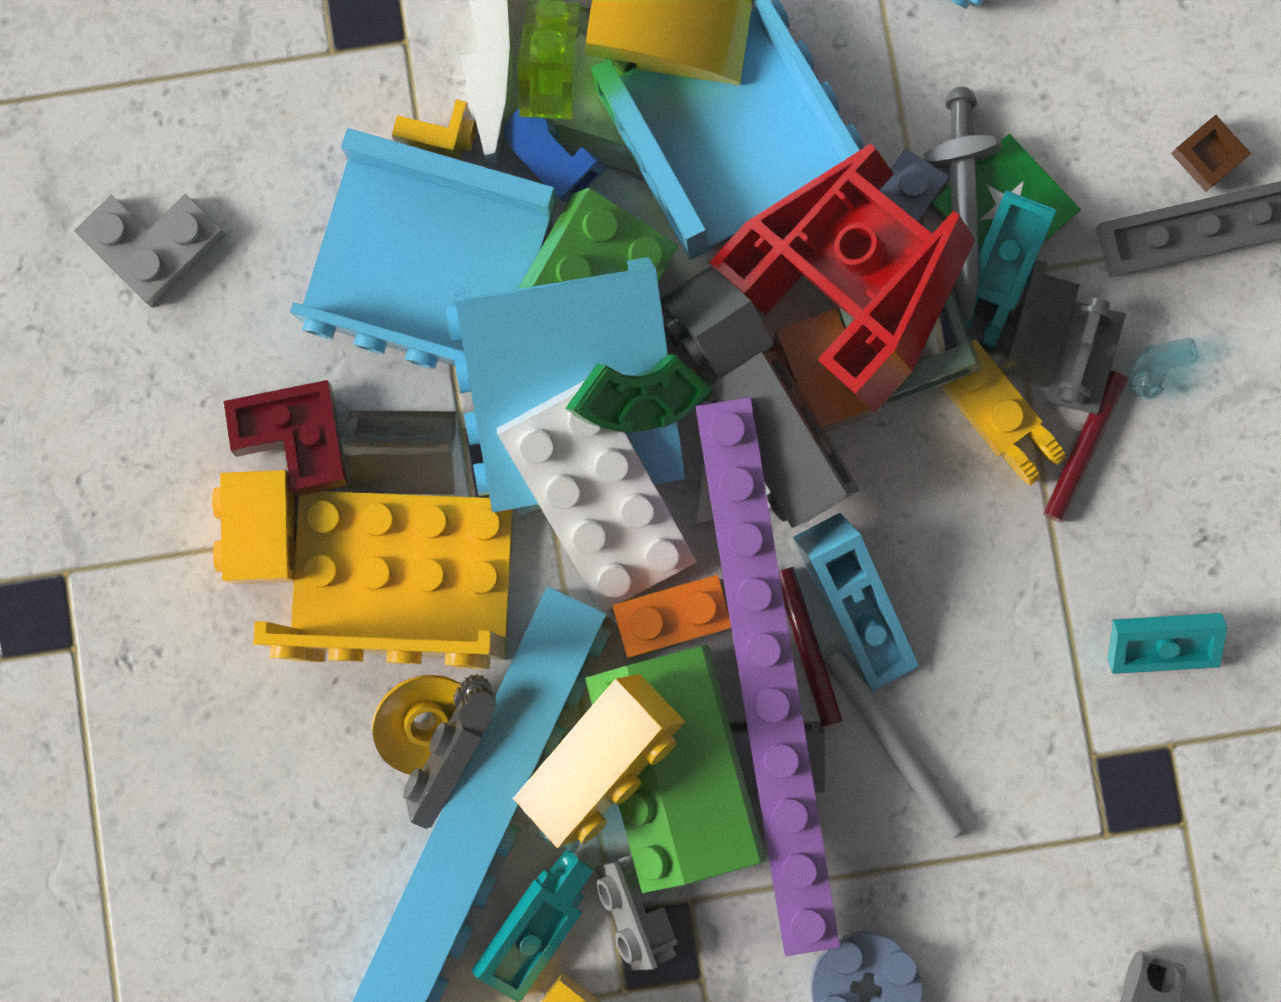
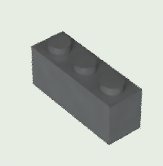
M777 351L759 353L710 385L713 388L711 393L715 398L712 403L751 397L764 482L770 490V493L767 494V499L773 512L781 521H788L790 526L795 528L809 522L860 491Z

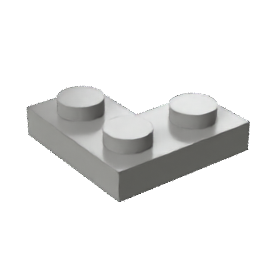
M111 194L74 230L150 307L159 301L226 235L186 194L148 230Z

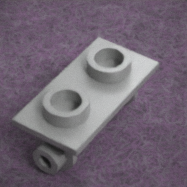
M632 854L619 858L617 862L596 866L595 869L599 880L596 882L598 896L603 906L612 912L618 929L615 935L617 948L625 962L631 964L632 970L655 969L658 963L676 957L673 946L678 944L665 908L659 907L648 913L645 912L643 903L660 897L658 890L646 893L641 892Z

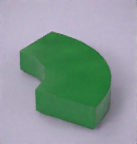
M668 354L653 368L635 375L621 374L607 365L596 364L565 409L575 417L596 427L632 433L658 427L664 428L681 420L696 409L695 406H699L713 388L677 355Z

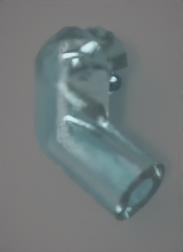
M1188 337L1145 347L1129 374L1131 391L1146 400L1159 397L1165 389L1161 385L1170 368L1197 362L1198 351L1193 338Z

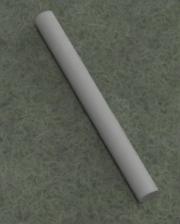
M840 648L825 658L824 661L946 838L950 840L966 829L965 825L843 649Z

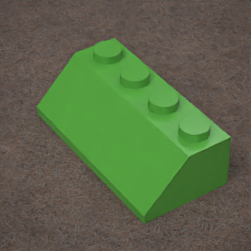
M708 644L586 677L585 680L593 705L616 678L641 674L685 720V723L672 736L677 741L672 751L657 764L651 765L649 763L637 776L642 781L639 788L626 801L619 804L641 892L646 893L686 885L767 861Z

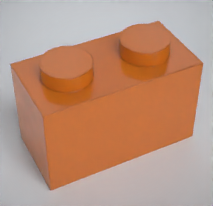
M718 574L612 605L628 660L731 630L729 611Z

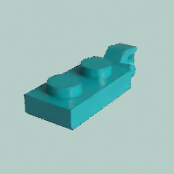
M566 849L550 868V872L544 869L537 876V880H533L471 969L475 977L516 1002L522 1001L583 913L579 909L584 897L580 891L594 872L593 868L585 860Z

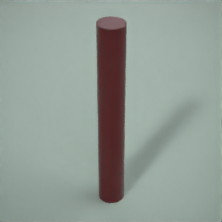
M1110 371L1098 415L1088 414L1043 512L1044 516L1063 523L1127 384L1128 378L1123 374Z
M794 567L780 570L779 575L785 611L822 727L839 723L843 719Z

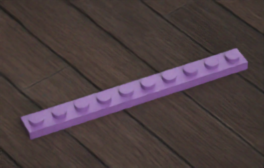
M751 397L695 406L785 956L840 948Z

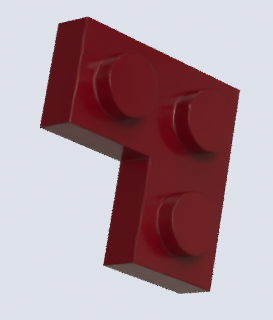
M328 380L223 401L230 451L235 457L284 447L290 488L295 496L348 486L333 389Z

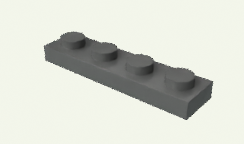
M1281 181L1100 223L1096 227L1109 278L1280 239Z

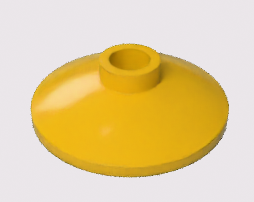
M421 675L399 683L382 698L373 716L372 736L378 753L388 765L410 775L416 768L423 769L431 754L429 752V745L435 730L442 722L448 724L456 710L453 695L457 687H461V683L441 675ZM432 712L431 717L425 722H416L414 720L422 713Z

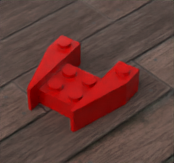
M869 144L746 221L709 263L748 297L753 305L765 315L769 313L803 275L854 319L817 360L875 413L913 372L970 253L975 238L960 215L955 211L932 234L879 190L894 173L878 150Z

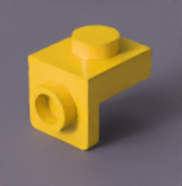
M456 99L448 128L397 115L392 138L395 142L460 160L462 151H470L473 146L477 123L476 120L471 119L468 103Z

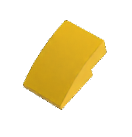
M592 0L585 55L637 63V70L740 86L752 0Z

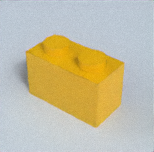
M286 470L220 473V487H214L212 494L214 517L221 519V540L214 542L213 562L216 572H222V581L231 584L294 582L296 496L291 491L288 472Z

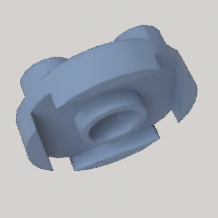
M858 931L843 936L839 940L840 948L824 950L818 956L812 970L810 992L813 1002H859V995L851 991V984L853 981H862L864 973L873 974L874 984L881 987L879 995L871 996L869 1002H921L922 984L914 960L893 939L880 933Z

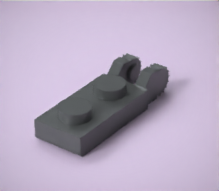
M476 673V675L472 676L470 674L468 678L464 677L465 680L460 682L461 687H457L453 695L456 705L454 714L448 724L442 722L437 727L429 745V752L431 754L422 770L416 768L411 773L405 785L403 798L406 799L410 822L422 828H432L478 747L482 735L492 719L491 714L495 713L494 709L497 708L496 698L491 690V683L483 675L479 676Z

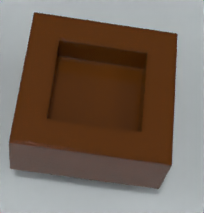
M1214 115L1171 154L1201 188L1207 192L1243 162L1251 152L1221 119Z

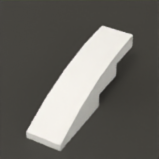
M470 0L469 4L481 51L460 55L488 168L498 169L505 143L504 128L506 121L510 117L514 68L511 10L509 0Z

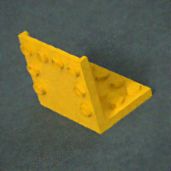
M327 491L299 495L291 627L267 621H255L253 645L270 647V658L300 662H326V653H328V660L363 662L364 654L387 655L386 663L422 664V657L445 658V665H451L452 667L490 669V659L506 660L514 509L492 512L490 498Z

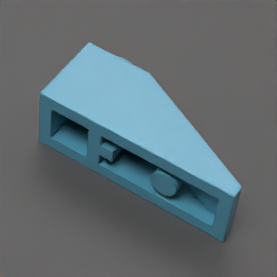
M838 513L793 537L807 570L870 690L874 691L918 668V662L861 534L841 513Z

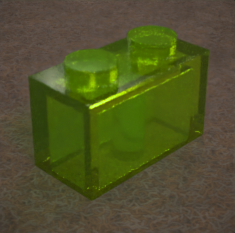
M527 0L518 58L519 117L573 119L580 61V3L563 2L561 0Z

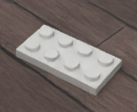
M581 382L498 427L497 434L602 612H605L612 608L613 604L623 602L693 565L697 560L626 432L603 429L588 424L565 409L583 384Z

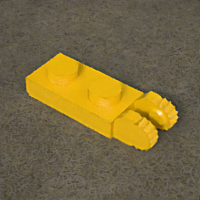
M975 339L973 344L983 370L942 385L941 388L996 456L1001 455L1021 480L1031 486L1040 479L1037 468L1024 452L1014 444L1027 435L1043 457L1054 465H1058L1066 458L1065 452L1053 435L1040 425L1043 422Z

